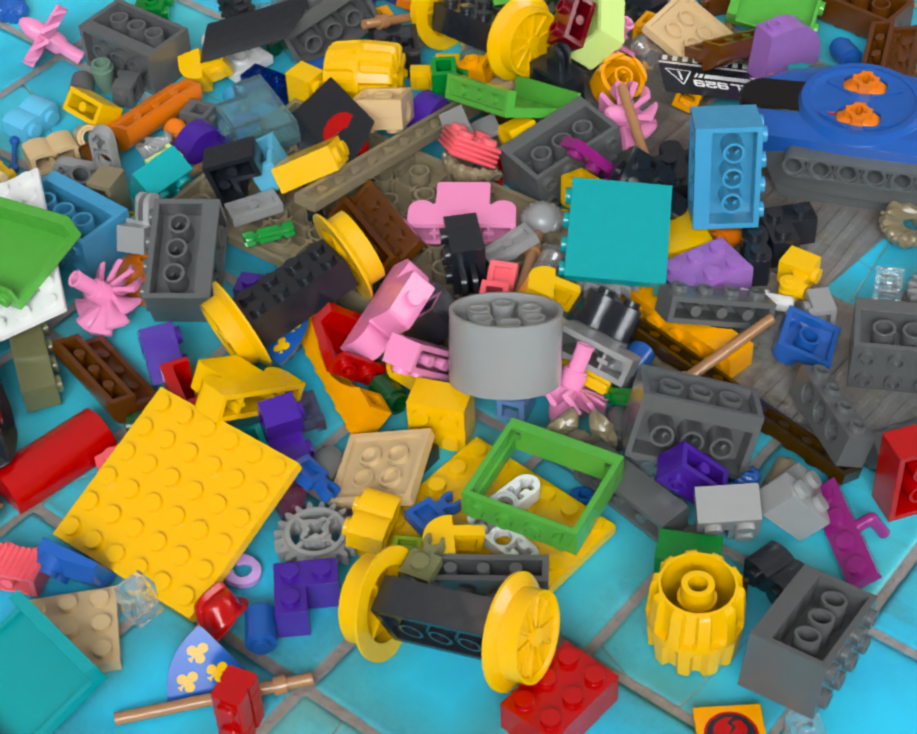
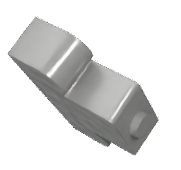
M563 317L562 357L570 361L578 341L590 344L595 349L592 352L586 370L621 388L629 386L630 378L634 376L642 358L627 350L628 344L577 319L566 320Z

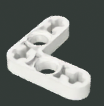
M522 474L489 498L500 502H508L514 507L526 510L540 498V481L534 475ZM468 515L467 524L476 525V522H479L477 525H484L485 521L473 519ZM488 522L487 526L484 525L485 540L483 546L493 554L539 555L538 548L523 535L500 529ZM502 536L512 540L506 545H499L495 542L498 537Z

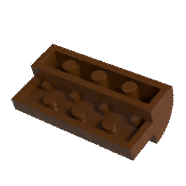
M896 19L872 21L862 63L879 65L897 71L902 75L914 76L917 65V25L897 27Z
M756 28L685 46L684 56L694 58L695 62L702 63L703 71L749 60Z
M370 179L352 199L344 195L328 214L329 217H332L339 211H343L358 225L383 265L385 276L381 278L382 280L386 278L393 265L405 259L411 261L426 244L376 183Z
M79 334L53 341L52 347L55 356L117 423L126 424L127 414H133L137 410H144L156 394V391L103 335L84 341Z

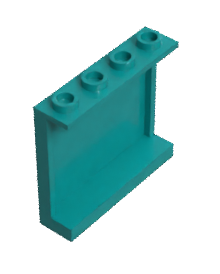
M573 177L572 188L566 187L565 204H570V212L564 211L563 228H568V235L562 236L560 252L566 253L565 261H559L558 277H563L567 281L653 288L652 296H658L660 284H666L672 185Z
M18 589L9 597L17 608L0 623V734H51L107 680V677Z

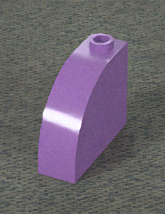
M789 14L780 15L756 24L747 73L760 82L761 78L770 73L787 71L788 64L817 63L820 52L818 34L798 17Z

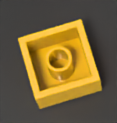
M417 377L406 401L408 430L431 428L435 435L433 442L439 445V448L459 452L471 441L476 429L474 396L454 389L448 382Z

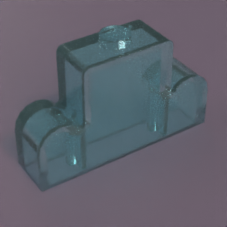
M261 74L235 83L233 86L235 97L215 104L219 132L222 136L225 135L230 142L254 136L257 139L273 132L283 148L301 142L297 120Z

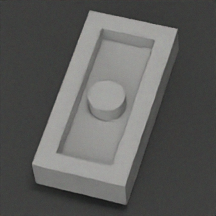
M273 188L224 204L225 213L234 227L284 212L283 203Z
M524 222L485 246L486 263L489 265L490 259L509 262L540 241L536 233Z

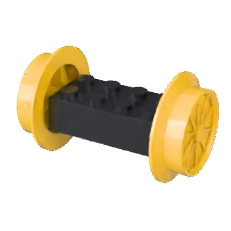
M411 0L410 4L412 24H416L418 35L426 46L434 50H447L462 42L486 52L491 70L496 76L507 81H515L516 75L530 77V61L547 53V47L550 46L547 43L548 30L555 17L550 13L547 4L543 0H510L505 6L500 5L494 8L491 0Z
M339 211L329 219H326L319 214H314L313 222L321 240L311 243L306 250L295 257L287 259L282 266L272 273L262 276L260 281L251 287L241 290L233 299H231L216 281L212 282L214 296L199 306L209 325L230 355H238L253 365L260 362L267 367H272L273 363L265 348L318 313L328 302L333 303L353 288L366 299L371 300L373 298L372 285L385 276V271L374 248L349 215Z
M400 545L387 546L378 554L367 553L357 559L350 568L343 583L339 599V625L344 638L348 642L356 644L362 656L370 662L381 663L388 660L397 652L402 642L482 660L485 680L488 686L498 693H507L513 690L519 683L525 685L536 684L545 675L552 662L560 631L559 604L554 593L550 590L539 588L535 577L527 571H516L508 576L501 584L496 595L487 594L482 596L463 587H458L457 590L446 588L435 581L422 583L409 576L399 575L398 571L410 552L407 548Z

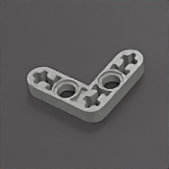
M96 125L88 136L93 161L61 156L52 166V171L55 170L66 176L69 169L82 165L87 167L93 174L101 164L122 169L114 132L106 125ZM101 154L108 156L111 161L105 160Z

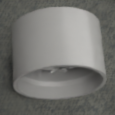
M486 292L469 295L454 301L449 306L450 385L464 394L492 400L529 399L543 396L556 390L562 381V306L547 297L522 292Z

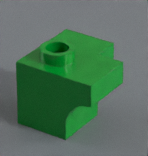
M455 56L430 57L433 92L445 96L448 73H457L468 77V69L459 68L456 65Z

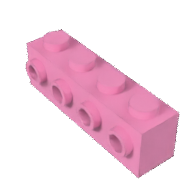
M392 332L390 340L386 343L382 361L393 365L392 371L405 376L409 374L416 378L421 377L449 383V347Z

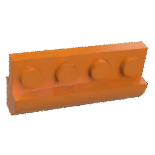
M184 78L176 84L171 83L107 124L106 126L111 128L115 137L119 140L117 143L120 151L126 152L137 143L143 141L144 138L149 137L164 127L170 119L178 118L179 111L189 99L202 101L203 94L200 82Z

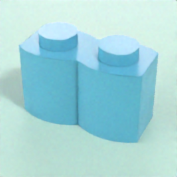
M33 94L27 97L19 107L7 112L1 121L5 134L11 137L16 136L19 138V141L26 142L32 138L39 137L43 130L53 127L59 121L60 113L57 103Z

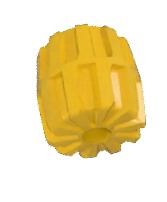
M377 40L335 41L328 46L325 54L323 84L332 77L352 99L363 88L406 87L404 83L408 77V70L404 68L406 55L402 53V45L396 42Z
M686 550L684 554L666 558L660 564L659 573L652 575L645 611L648 644L654 645L655 658L661 665L667 663L674 665L678 675L687 677L692 671H698L702 676L706 677L717 673L719 665L728 666L736 657L746 620V592L743 588L741 574L736 567L728 565L724 561L723 556L714 552L707 554L697 552V550Z

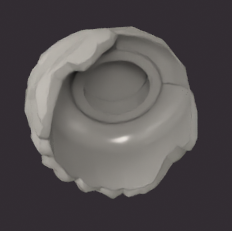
M165 130L163 132L164 135L161 137H146L143 144H136V149L144 159H147L165 150L166 144L173 145V135Z
M548 201L531 202L520 215L521 224L525 222L533 231L539 230L542 233L550 231L560 232L563 227L564 214L560 207Z

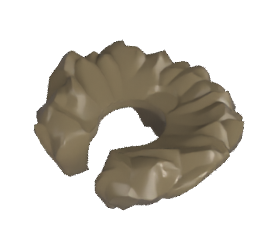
M446 150L442 153L441 157L445 171L451 174L457 182L499 181L503 176L502 170H499L498 166H495L496 169L493 170L486 167L478 169L474 163L451 156Z
M894 200L889 202L885 210L880 211L882 216L879 217L878 222L882 230L881 232L891 245L899 246L901 249L917 247V230L909 229L903 224L905 220L912 219L915 227H917V206L911 203L901 204Z
M574 406L558 415L545 428L591 445L602 440L610 447L616 448L618 446L613 423L604 413L597 409H593L589 413L591 435L585 430L577 429L579 414Z

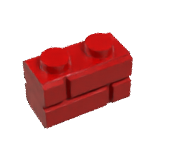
M232 665L227 666L220 677L221 682H217L210 693L218 733L255 734V728L259 727L265 717L260 688L258 687V677L256 673Z

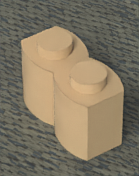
M68 130L53 132L45 138H32L21 145L24 160L30 170L37 167L40 175L52 172V166L61 156L81 159L78 151L79 146Z

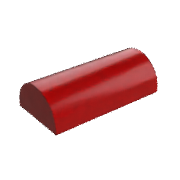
M89 408L82 410L16 452L14 460L0 469V495L20 514H23L96 467L94 457L103 453L105 449L117 445L112 432L96 412Z

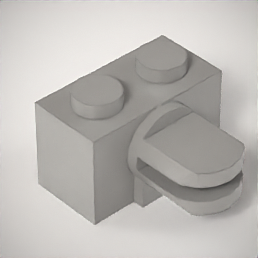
M140 191L135 196V216L128 217L125 223L117 225V251L139 255L148 254L146 235L151 233V225L148 218L149 210L153 209L154 199H160V195Z

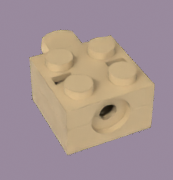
M412 87L363 88L353 98L374 120L370 133H375L377 130H386L390 134L399 133L414 118Z

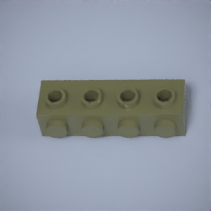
M47 321L9 338L21 394L28 413L62 404L59 392H63L64 387L60 375H54V373L59 372L56 357H50L51 354H54L51 338H45V336L50 335Z

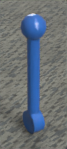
M12 136L9 140L12 145V164L9 165V169L12 168L15 173H18L20 170L17 164L19 138Z

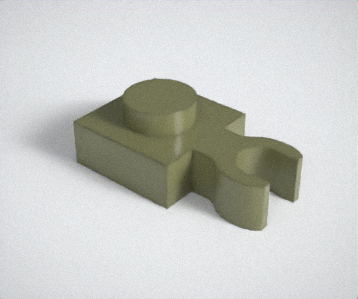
M432 533L426 534L423 539L424 546L422 550L412 547L398 571L399 575L409 576L422 583L434 581L443 566L441 555L446 549L445 538L442 537L439 544L431 545Z

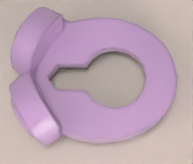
M242 554L235 566L248 565L252 568L251 573L240 577L235 575L234 570L231 569L223 582L235 588L246 589L260 582L261 565L254 557Z

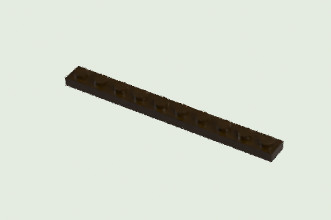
M644 317L632 340L646 343L652 348L657 357L681 372H687L704 360L647 321ZM715 366L701 375L706 378L739 384ZM760 398L765 418L760 430L762 433L770 435L779 441L782 447L799 455L809 466L819 469L827 475L829 480L834 477L840 485L859 478L863 468L835 466L815 435Z

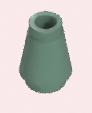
M106 57L96 58L91 62V74L100 93L104 95L110 94L114 82V65Z

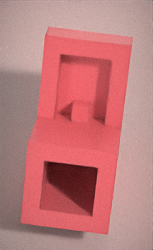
M490 259L487 279H482L479 293L514 292L519 270L518 263Z

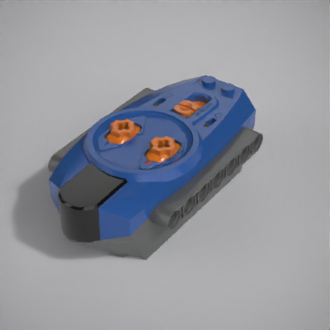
M846 63L835 66L812 64L807 68L777 72L763 78L751 80L743 85L740 90L739 105L756 104L759 114L764 116V125H767L768 140L763 142V151H766V169L774 182L779 196L876 211L885 210L888 203L893 200L901 204L911 203L917 206V77L902 75L892 69L866 63Z

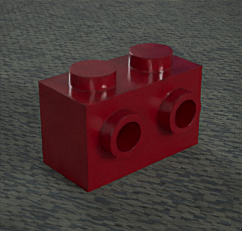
M559 0L555 8L554 21L548 30L547 43L554 45L558 41H563L569 46L571 52L583 48L596 3L591 0Z

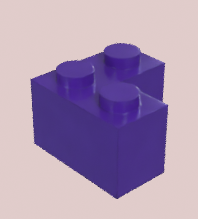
M172 321L140 329L136 332L152 386L163 383L160 364L187 357L186 353L181 355L179 344L183 342L179 326H173Z
M292 392L257 402L258 423L261 425L269 447L294 461L306 454L313 457L314 449L310 439L305 440L302 431H305L303 418H305L304 408L301 401H295Z
M337 557L273 563L274 613L278 637L311 635L310 609L339 606L341 589Z

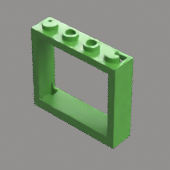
M512 417L461 492L463 513L473 519H480L496 525L500 529L509 530L523 535L530 540H536L553 546L559 551H566L577 555L624 477V456ZM515 449L602 479L574 528L485 496Z

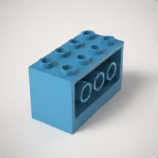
M756 104L690 107L687 202L693 230L758 228L759 217L764 215L763 201H760V193L765 192V177L761 176V168H766V151H763V142L768 140L767 125H764V116L759 114Z
M55 170L41 179L47 210L69 216L81 233L80 238L59 262V268H64L71 273L79 270L88 277L95 279L100 263L105 262L106 273L112 269L117 259H121L128 254L117 251V225L125 223L126 218L130 217L127 208Z

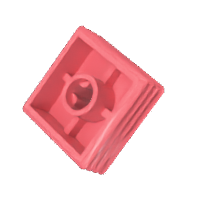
M453 122L452 125H443L445 129L441 130V138L437 140L451 156L492 170L496 169L495 165L498 164L497 160L500 159L499 155L502 153L496 146L498 142L490 138L491 135L480 130L472 133L467 130L468 127L458 122Z

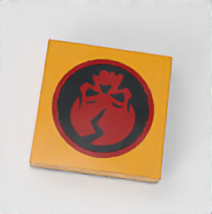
M760 704L698 707L692 709L695 734H766Z

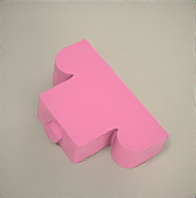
M439 182L437 184L436 203L432 204V202L427 200L415 201L409 205L407 215L408 223L426 244H441L439 229L444 228L443 217L476 212L484 245H489L517 227L516 206L506 200L496 201L491 204V184L489 182Z
M409 259L393 265L340 348L343 351L357 354L372 361L377 359L385 351L386 343L390 340L392 332L397 334L405 332L415 322L435 290L428 282L429 277Z

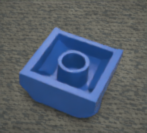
M789 305L772 347L773 356L779 362L786 365H793L799 361L813 366L820 364L830 369L837 338L842 328Z
M43 537L37 548L36 562L41 564L39 571L66 585L69 579L88 586L104 588L117 577V574L99 563L46 537Z

